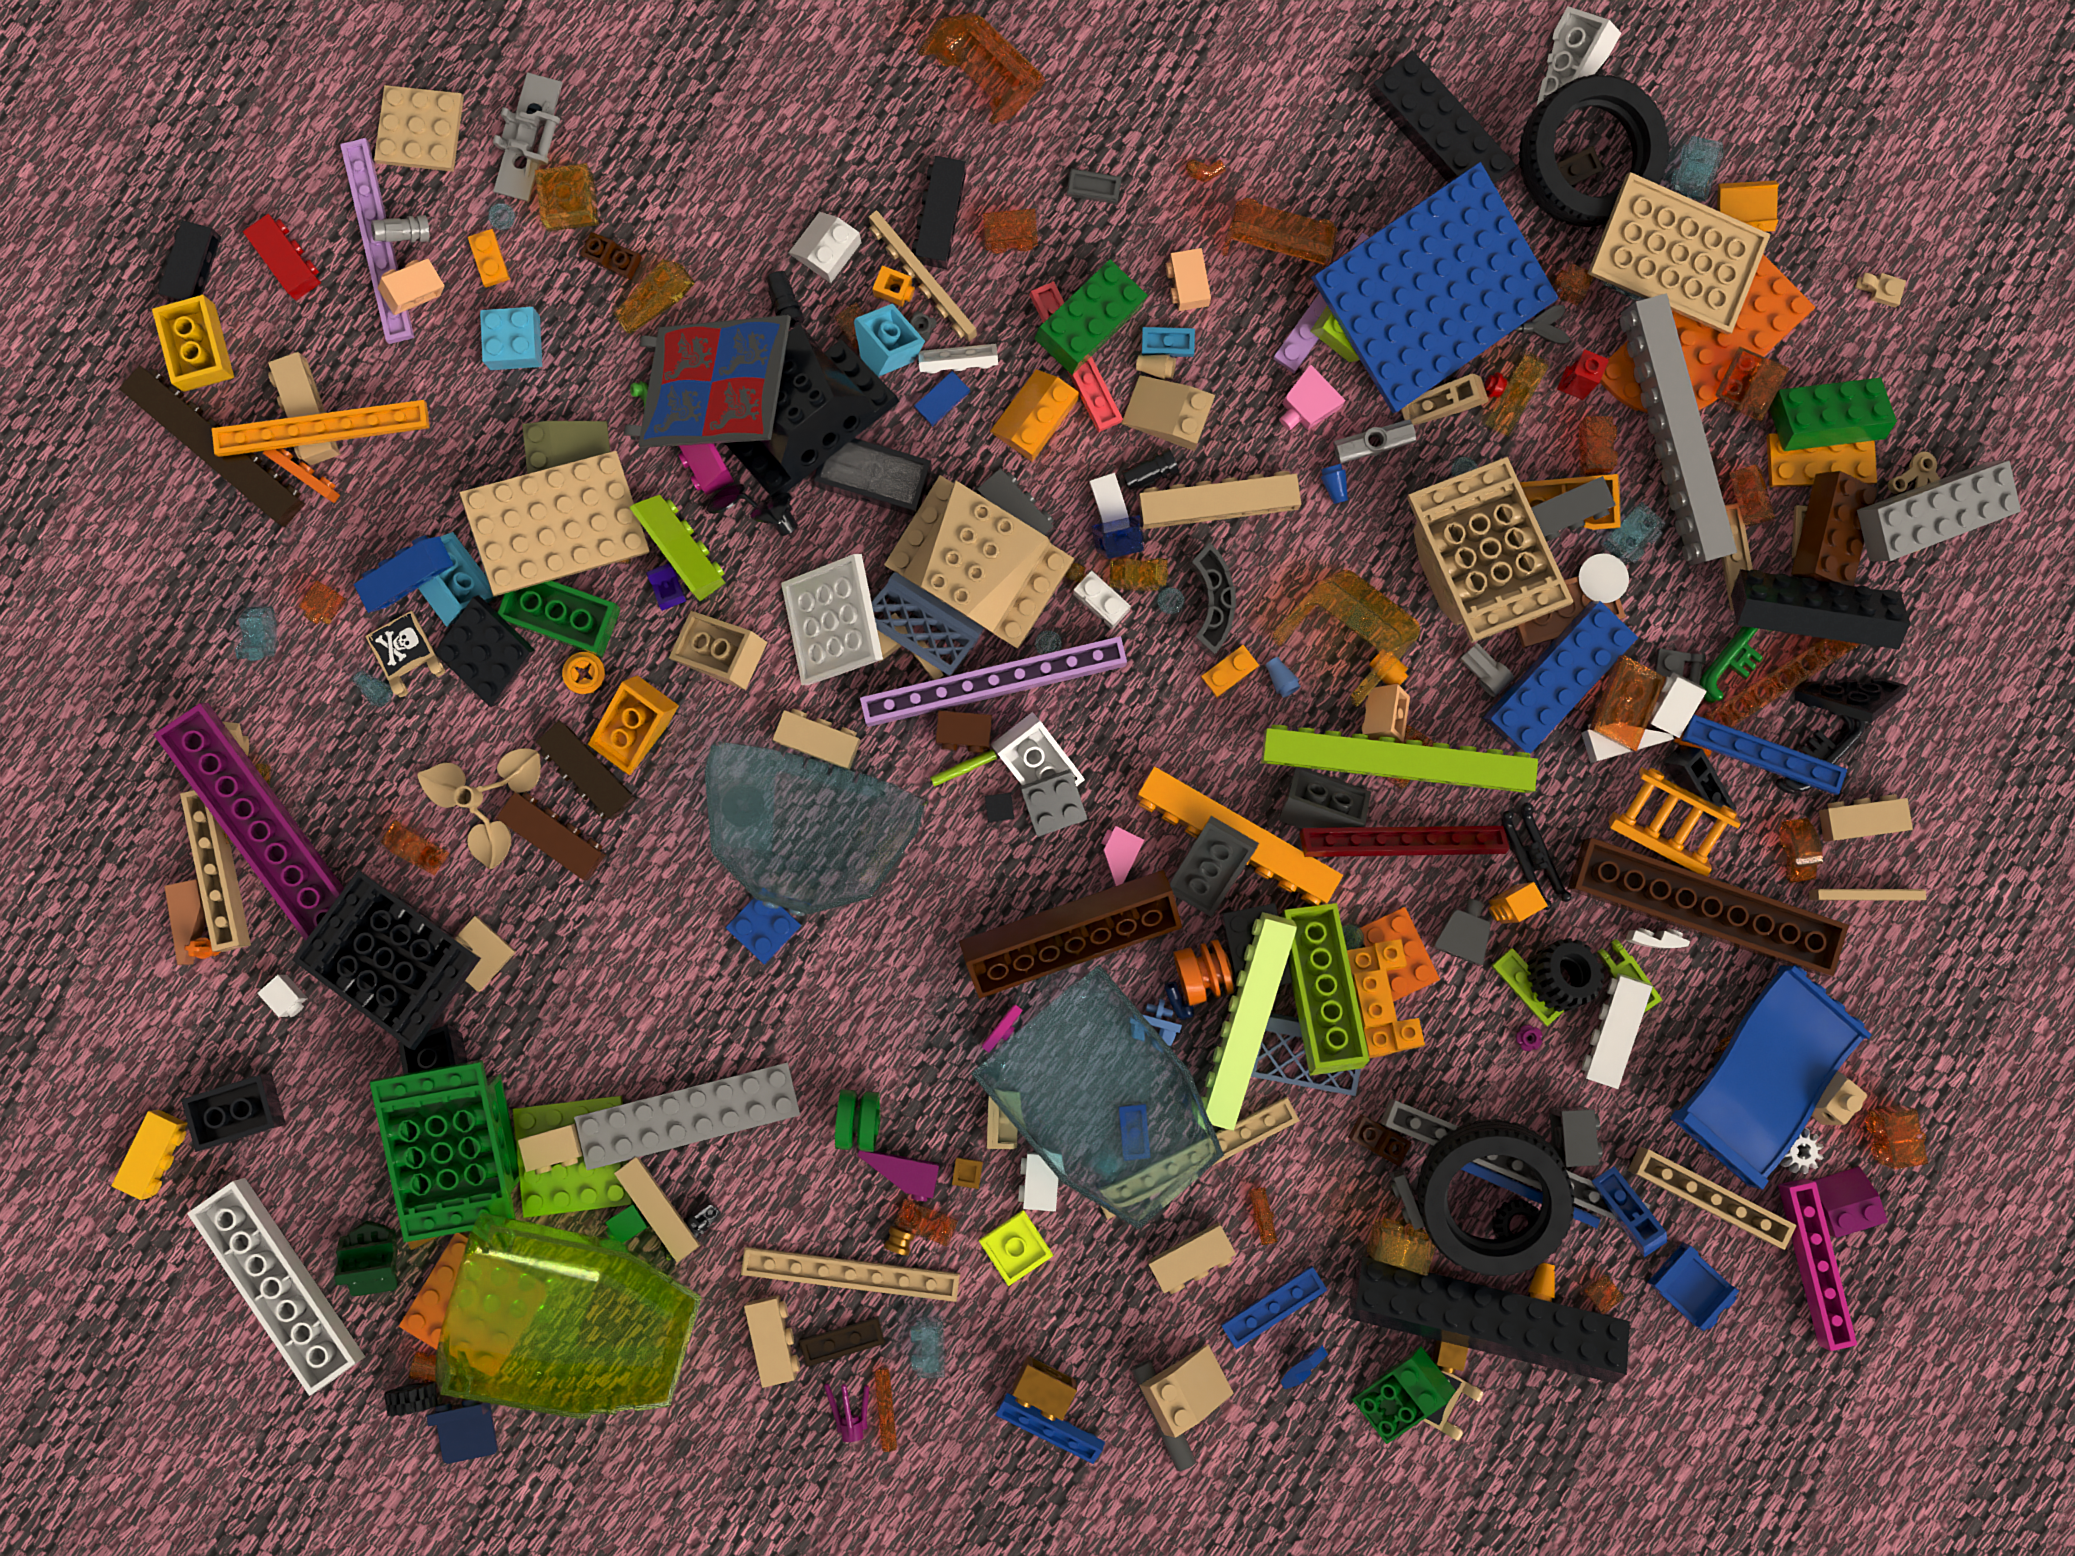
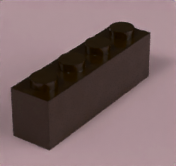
M561 720L555 723L536 741L541 747L538 752L548 762L553 760L559 766L556 771L567 782L571 779L577 785L575 791L585 801L589 798L596 805L593 807V810L603 820L607 817L614 821L637 799L567 724Z

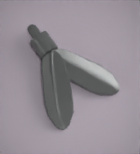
M1555 305L1543 312L1532 322L1523 323L1515 331H1521V333L1533 332L1557 344L1568 343L1570 341L1569 336L1561 329L1550 325L1563 316L1566 308L1564 305Z

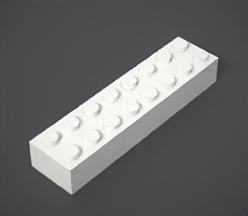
M245 1178L232 1181L187 1213L309 1396L325 1387L365 1358V1355Z

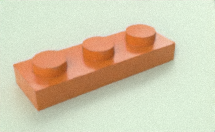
M284 448L265 450L263 452L264 455L331 502L335 503L340 497V494L333 490L336 486L323 476L318 480L312 475L315 470L302 461L299 465L291 461L293 455Z

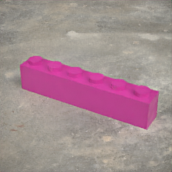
M1808 1179L1778 1184L1786 1219L1797 1225L1791 1238L1818 1345L1829 1351L1856 1346L1857 1341L1817 1184L1815 1181Z

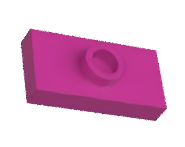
M1016 1004L1013 1005L982 1044V1048L990 1053L1001 1038L1006 1041L1015 1030L1012 1024L1023 1009Z

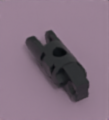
M707 1199L690 1212L683 1221L695 1238L698 1239L708 1230L721 1212L712 1201ZM661 1242L660 1248L665 1252V1259L667 1262H673L675 1259L663 1242Z

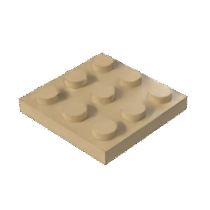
M384 85L374 161L377 164L454 172L463 95L461 93Z

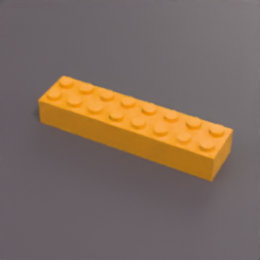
M1155 766L1136 797L1140 801L1138 805L1151 813L1154 810L1163 814L1161 819L1173 826H1176L1177 823L1186 827L1184 832L1195 839L1198 838L1209 818L1213 816L1258 842L1259 844L1246 865L1254 866L1256 868L1254 872L1267 880L1272 877L1278 880V886L1289 893H1292V891L1302 894L1301 899L1312 906L1327 904L1343 877V874L1317 859L1304 857L1303 851Z

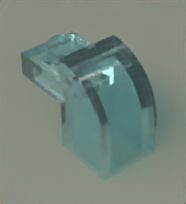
M247 607L238 618L243 638L235 648L237 659L257 661L265 656H274L277 650V622L274 608Z

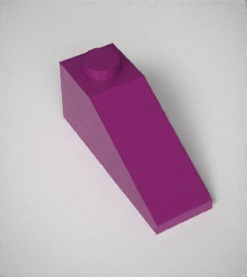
M858 1151V1156L902 1191L912 1194L911 1199L926 1202L927 1198H933L940 1163L878 1151Z

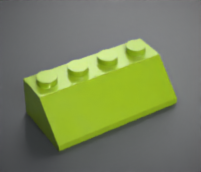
M657 495L629 507L699 601H702L725 584L721 577L725 574L716 561L711 564L706 555L710 552L701 540L696 543L691 537V534L694 533L693 529L685 519L680 522L675 514L679 510L670 498L665 501L661 495Z

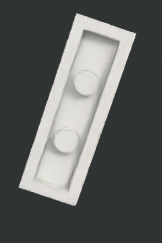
M996 344L923 350L918 354L920 372L937 373L940 370L948 369L962 371L970 367L985 369L998 365Z

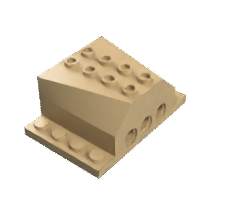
M1508 457L1408 495V502L1417 520L1413 532L1419 562L1440 609L1455 626L1463 623L1471 643L1556 611L1574 602Z
M940 475L884 565L1019 649L1075 559L1052 545L1048 537L958 481H955L954 484Z

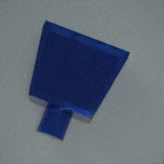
M1140 515L1091 526L1096 552L1107 559L1144 551L1145 538Z

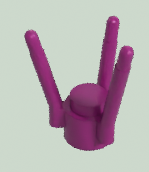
M825 1384L824 1388L836 1421L837 1432L841 1433L842 1441L855 1442L863 1439V1430L867 1429L866 1418L869 1386H864L861 1417L859 1419L858 1415H851L846 1384L841 1385L845 1416L841 1419L830 1385Z

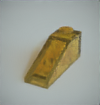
M662 259L614 315L625 331L631 334L679 302L695 282L682 264Z
M1525 349L1485 425L1509 437L1547 371L1549 361Z

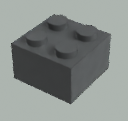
M1583 1106L1549 1108L1552 1147L1557 1152L1565 1167L1599 1165V1158H1602V1146L1600 1141H1597L1600 1119L1598 1114H1595V1109Z

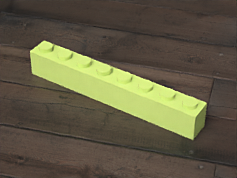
M1262 912L1260 919H1256L1252 929V935H1255L1252 945L1248 944L1244 955V960L1247 961L1244 971H1239L1236 986H1239L1236 996L1231 997L1228 1008L1231 1012L1229 1021H1224L1221 1029V1037H1223L1221 1047H1216L1213 1055V1062L1216 1063L1213 1072L1209 1071L1206 1077L1205 1087L1208 1089L1205 1097L1201 1096L1197 1111L1200 1112L1203 1123L1234 1131L1297 930L1293 920Z

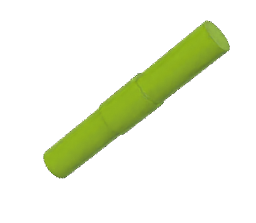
M992 749L930 778L935 787L997 759V756Z

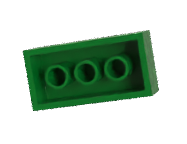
M1110 259L1039 327L1034 339L1073 375L1139 311L1148 295Z
M1881 377L1779 389L1769 406L1783 451L1883 440L1887 438L1897 422Z
M548 581L505 593L498 614L509 625L603 658L621 608L617 604L554 581Z

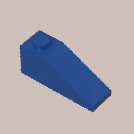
M1615 1166L1592 1180V1184L1644 1257L1667 1243V1232Z

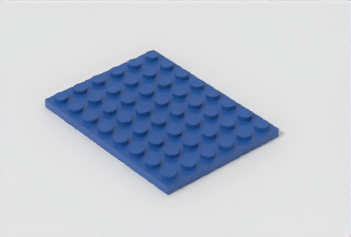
M1481 162L1466 170L1311 277L1392 413H1396L1559 299Z

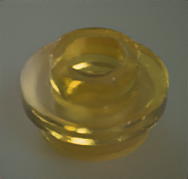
M1073 562L1065 577L1080 583L1088 573L1085 572V566Z

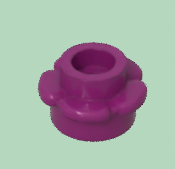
M1524 1025L1516 1034V1042L1524 1051L1537 1050L1542 1044V1032L1539 1028L1532 1027V1025ZM1529 1035L1532 1037L1530 1041L1527 1039Z

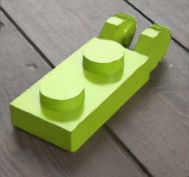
M1617 939L1610 943L1612 949L1622 959L1619 963L1615 964L1604 949L1601 948L1597 951L1599 958L1608 968L1607 971L1612 978L1616 979L1619 973L1651 984L1633 956L1627 953ZM1652 987L1644 1013L1662 1001L1654 987Z

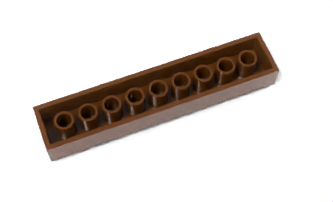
M1592 837L1582 841L1567 888L1569 891L1790 966L1797 965L1803 970L1819 976H1834L1849 928L1848 924Z

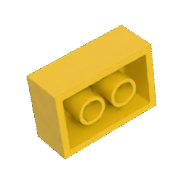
M200 295L152 309L171 384L186 392L234 378L216 305L206 296Z

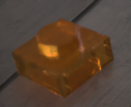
M1606 1274L1584 1290L1602 1314H1605L1624 1299V1296Z

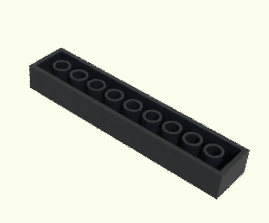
M1364 1256L1355 1266L1348 1319L1614 1384L1627 1375L1630 1321Z

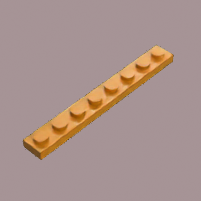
M425 400L212 428L214 454L221 457L428 429L430 427L427 402Z

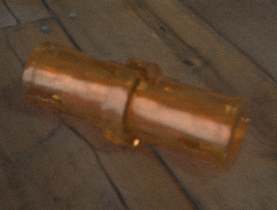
M1266 1187L1250 1190L1249 1194L1254 1210L1252 1217L1253 1221L1257 1223L1261 1245L1278 1242L1272 1219L1275 1216L1274 1212L1270 1210Z

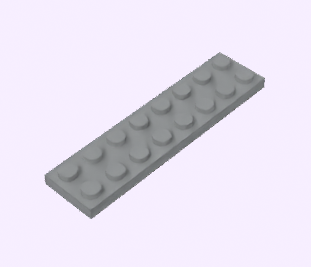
M787 1062L575 1116L574 1118L586 1170H591L635 1157L800 1116V1111Z

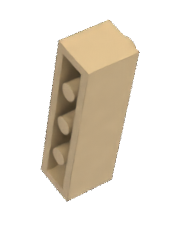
M296 352L268 362L271 372L268 373L272 385L278 389L280 396H277V401L281 410L286 412L287 418L326 413L308 361L303 355ZM336 441L294 447L298 458L304 460L309 465H314L340 455Z

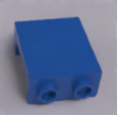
M1682 1242L1647 1283L1696 1328L1705 1331L1717 1323L1718 1315L1724 1308L1727 1309L1734 1304L1739 1290L1729 1284L1698 1255L1699 1252L1691 1245Z

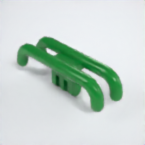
M1742 626L1702 675L1699 685L1707 691L1703 697L1707 702L1714 703L1716 700L1723 699L1724 695L1717 687V680L1728 666L1742 678L1747 679L1750 673L1743 666L1751 671L1757 667L1749 658H1752L1757 663L1762 661L1763 657L1747 644L1758 628Z

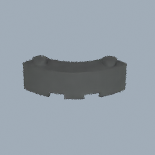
M1209 542L1191 562L1189 568L1199 578L1207 603L1204 624L1193 642L1213 659L1232 627L1236 608L1235 586L1224 558Z

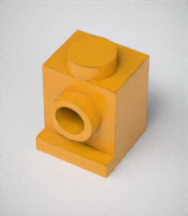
M882 265L872 290L874 297L903 307L905 301H911L915 287L912 286L911 276ZM893 287H899L900 291L899 293H895L891 291V289Z

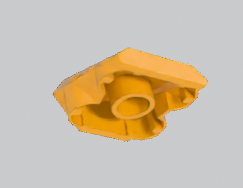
M1775 180L1718 184L1717 211L1764 232L1775 231L1778 223L1777 201L1779 183Z

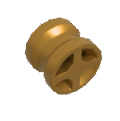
M890 1226L889 1240L885 1241L884 1248L897 1254L909 1256L911 1250L909 1245L914 1240L916 1234L897 1226Z

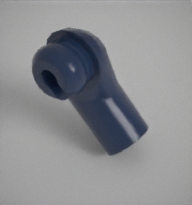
M1171 981L1165 984L1164 989L1176 1016L1182 1020L1192 1018L1194 1007L1193 1005L1189 1006L1188 1003L1185 1004L1177 983Z

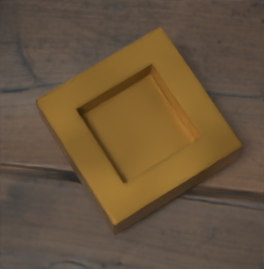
M956 1157L952 1185L979 1189L983 1161Z

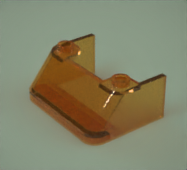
M975 13L939 19L918 52L920 56L935 54L939 63L946 67L959 65L993 98L990 102L993 114L988 120L991 124L1011 119L1040 91L1046 82L1044 76L984 18Z
M1243 198V200L1236 202L1222 255L1227 256L1231 239L1319 263L1321 264L1320 270L1330 264L1338 229L1332 221L1327 219H1320L1318 221L1258 204L1256 200L1251 198Z

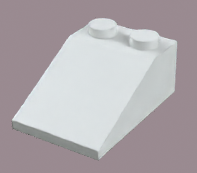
M1033 712L990 744L1021 785L1068 769L1072 771L1076 786L1085 780Z

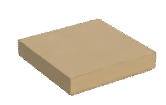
M474 916L458 934L459 937L472 947V952L481 957L465 980L477 992H480L516 951L478 916Z

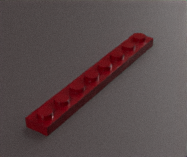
M1504 826L1302 828L1299 833L1304 857L1506 854L1510 849Z

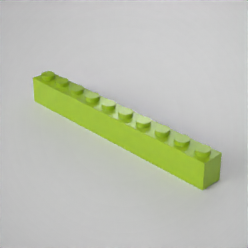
M1271 725V729L1267 728L1264 731L1261 763L1522 793H1532L1536 789L1538 759L1530 758V753L1514 752V756L1503 755V750L1487 749V753L1476 752V747L1460 746V750L1449 749V744L1433 743V747L1422 746V741L1406 740V744L1395 743V738L1379 737V741L1368 740L1369 736L1365 734H1352V738L1341 737L1342 732L1325 731V735L1315 734V729L1298 728V732L1288 731V726Z

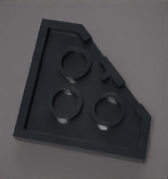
M1883 678L1871 679V683L1857 684L1856 679L1834 680V684L1820 686L1819 681H1811L1795 691L1794 700L1804 703L1807 707H1818L1828 710L1834 715H1845L1855 718L1856 721L1861 723H1872L1906 696L1908 685Z

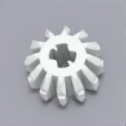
M1804 1128L1794 1145L1780 1162V1165L1782 1167L1789 1166L1790 1172L1797 1173L1800 1170L1804 1174L1808 1173L1809 1167L1813 1169L1818 1168L1815 1159L1822 1160L1824 1158L1821 1154H1818V1150L1824 1148L1823 1144L1816 1143L1819 1136L1813 1133L1810 1134L1809 1129ZM1798 1145L1802 1146L1800 1148L1801 1155H1797L1799 1153Z

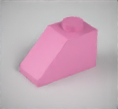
M1115 826L1113 831L1108 829L1101 844L1105 845L1103 853L1115 886L1124 883L1144 842V839Z

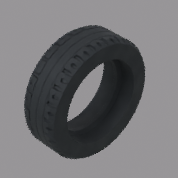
M1593 74L1566 83L1549 94L1536 106L1523 128L1524 133L1521 134V141L1519 143V167L1521 168V176L1523 177L1524 184L1527 186V191L1544 212L1549 213L1551 217L1558 219L1560 222H1566L1568 225L1596 227L1607 224L1621 189L1620 187L1608 195L1591 197L1574 189L1562 176L1555 159L1554 139L1557 127L1571 112L1579 108L1592 106L1613 115L1622 124L1630 139L1632 147L1630 172L1658 185L1661 184V180L1665 175L1669 159V136L1661 111L1643 89L1638 88L1636 84L1631 83L1629 80H1623L1618 76Z
M1478 1120L1474 1123L1469 1122L1459 1126L1455 1131H1450L1429 1151V1156L1425 1158L1420 1169L1421 1174L1418 1177L1417 1198L1425 1230L1429 1238L1432 1239V1243L1452 1263L1457 1266L1460 1265L1462 1269L1469 1270L1472 1273H1480V1275L1510 1276L1516 1273H1523L1526 1270L1533 1269L1536 1265H1540L1561 1246L1562 1240L1566 1238L1568 1230H1570V1222L1574 1216L1573 1187L1557 1152L1537 1132L1529 1130L1528 1127L1519 1123H1510L1508 1120ZM1490 1155H1506L1525 1162L1537 1175L1541 1183L1543 1195L1541 1209L1527 1227L1516 1234L1498 1239L1480 1238L1463 1231L1453 1220L1447 1203L1448 1188L1455 1174L1471 1161Z

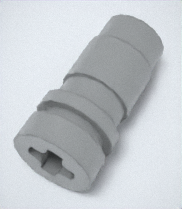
M426 215L415 216V218L407 216L406 219L371 220L374 242H396L403 240L416 242L417 239L418 242H429V225Z

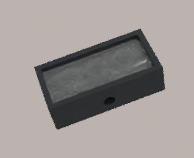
M854 438L817 468L814 483L819 489L915 516L924 497L932 471L931 460Z

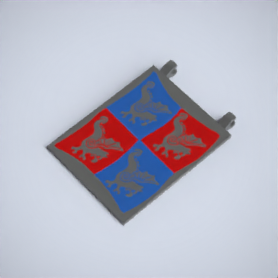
M789 315L659 327L657 337L641 336L639 346L646 347L648 352H655L642 426L625 425L623 435L630 436L634 441H639L638 446L641 448L771 440L791 317Z

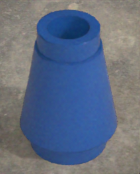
M1341 464L1321 469L1322 476L1320 478L1333 504L1348 500L1346 469L1343 470Z

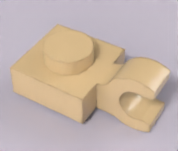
M1864 273L1863 278L1858 277L1855 288L1871 292V301L1896 308L1900 305L1906 280L1884 273L1879 274L1877 277L1870 273Z

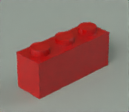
M268 213L242 231L285 291L294 300L297 301L321 284V281L316 276L319 270L310 259L305 261L301 255L305 251L295 239L291 241L286 234L290 231L280 218L275 220Z

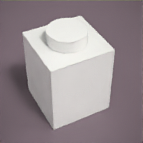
M277 975L258 992V995L278 1017L295 1016L303 1009L302 1003L308 999L288 975Z

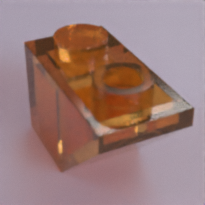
M396 819L381 840V843L393 854L434 876L450 854L416 830Z

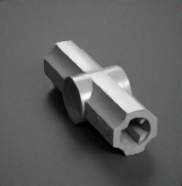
M1409 419L1381 428L1373 427L1367 432L1336 440L1333 442L1336 458L1339 464L1366 456H1377L1383 451L1415 443L1416 435L1414 426ZM1377 437L1381 441V446L1374 447L1370 445L1368 438Z

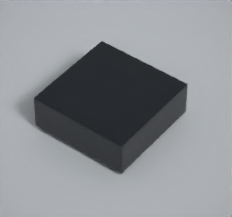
M1011 793L985 796L988 823L1015 819Z

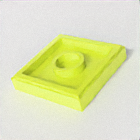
M1024 1209L978 1240L1008 1286L1054 1256Z

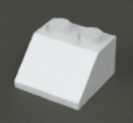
M819 212L789 251V254L829 283H832L862 242L859 232L843 220Z

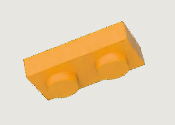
M489 229L469 236L468 240L483 285L487 288L510 280L494 230Z
M1242 645L1203 674L1201 679L1215 697L1218 698L1259 667V664L1246 647Z

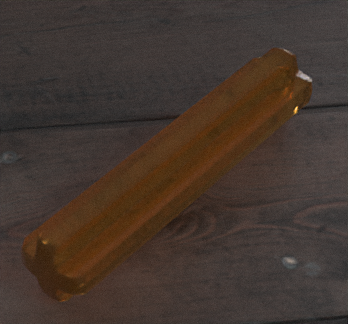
M880 1368L874 1374L881 1444L883 1452H892L897 1449L890 1371L888 1368Z

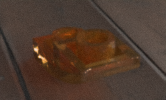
M904 1199L894 1225L916 1235H922L943 1246H948L958 1220Z

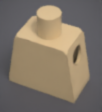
M1837 1071L1826 1087L1811 1116L1822 1125H1845L1855 1112L1861 1110L1867 1094L1850 1079Z

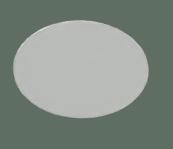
M1603 553L1591 556L1583 563L1579 571L1580 587L1584 594L1593 601H1601L1602 603L1613 602L1619 599L1628 587L1629 574L1626 566L1620 559L1610 554Z

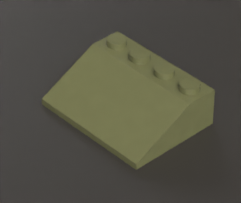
M542 421L522 424L527 474L611 452L607 421Z

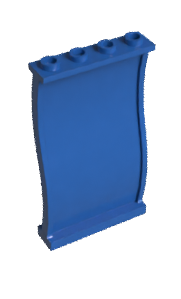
M1780 965L1777 968L1779 972L1752 1004L1709 1076L1683 1108L1675 1110L1670 1117L1673 1122L1748 1187L1762 1190L1769 1182L1766 1178L1782 1161L1800 1136L1836 1072L1861 1041L1869 1039L1872 1035L1864 1028L1865 1024L1861 1020L1850 1016L1845 1011L1846 1008L1842 1003L1831 999L1826 994V989L1820 984L1812 982L1806 977L1807 973L1805 970L1797 965Z

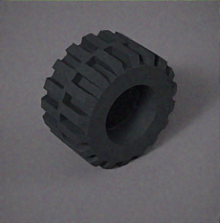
M1566 938L1542 948L1536 952V955L1532 956L1530 960L1532 964L1528 965L1527 970L1531 972V975L1527 977L1528 982H1532L1533 985L1530 987L1532 993H1537L1538 996L1536 998L1539 1002L1544 1001L1545 1007L1549 1009L1554 1007V1011L1561 1012L1564 1010L1567 1012L1592 1001L1599 995L1598 991H1601L1603 984L1600 982L1604 980V974L1600 971L1603 967L1602 963L1597 961V954L1591 953V947L1587 944L1582 946V941L1580 940L1572 941V938ZM1560 965L1569 973L1571 985L1562 977Z

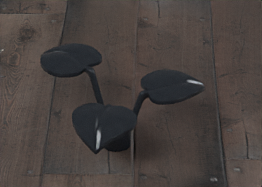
M743 484L730 485L719 491L709 502L705 510L706 514L724 512L735 505L739 499H745L754 507L750 517L754 521L773 524L780 536L788 535L798 527V523L790 512L793 509L790 505L792 499L790 493H779L758 505L747 494L742 493L745 490Z

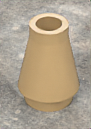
M1170 354L1139 355L1136 370L1162 380H1166V378L1172 379L1176 367V358L1170 357Z

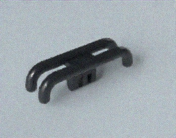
M1840 715V718L1846 724V730L1835 743L1821 731L1816 730L1813 736L1819 743L1809 737L1805 742L1812 750L1805 745H1801L1798 750L1801 753L1836 764L1862 736L1866 723L1858 722L1852 717ZM1786 777L1784 779L1779 778L1776 781V786L1789 794L1805 792L1813 788Z
M1526 802L1521 806V815L1533 843L1523 847L1512 821L1513 813L1511 811H1504L1501 815V821L1527 883H1535L1548 905L1543 910H1549L1552 907V903L1545 897L1534 871L1545 870L1555 894L1561 901L1569 902L1572 896L1565 890L1532 815L1533 805Z

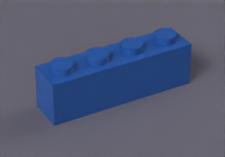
M427 535L421 536L412 541V547L408 546L396 551L395 558L391 557L379 562L378 569L374 568L361 574L362 579L356 582L354 586L368 613L391 606L454 566L440 536L429 539Z

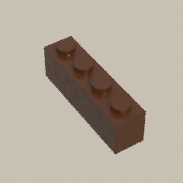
M514 792L496 819L579 878L588 881L606 856L601 851L603 846L592 838H589L588 841L579 835L581 830L568 822L564 825L557 820L560 815L552 809L546 807L543 810L537 806L538 800L531 794L524 792L522 795Z

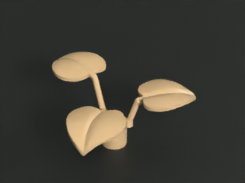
M523 748L507 753L501 758L497 766L498 774L504 780L485 786H478L477 788L464 786L466 783L465 774L458 765L453 763L438 764L417 774L422 789L436 805L445 808L456 805L469 808L471 813H474L484 822V824H478L471 829L467 842L472 855L488 869L495 868L506 857L511 846V833L509 828L501 821L490 823L489 819L477 810V807L483 801L482 792L504 786L507 783L512 791L518 793L533 789L540 777V754L536 750Z

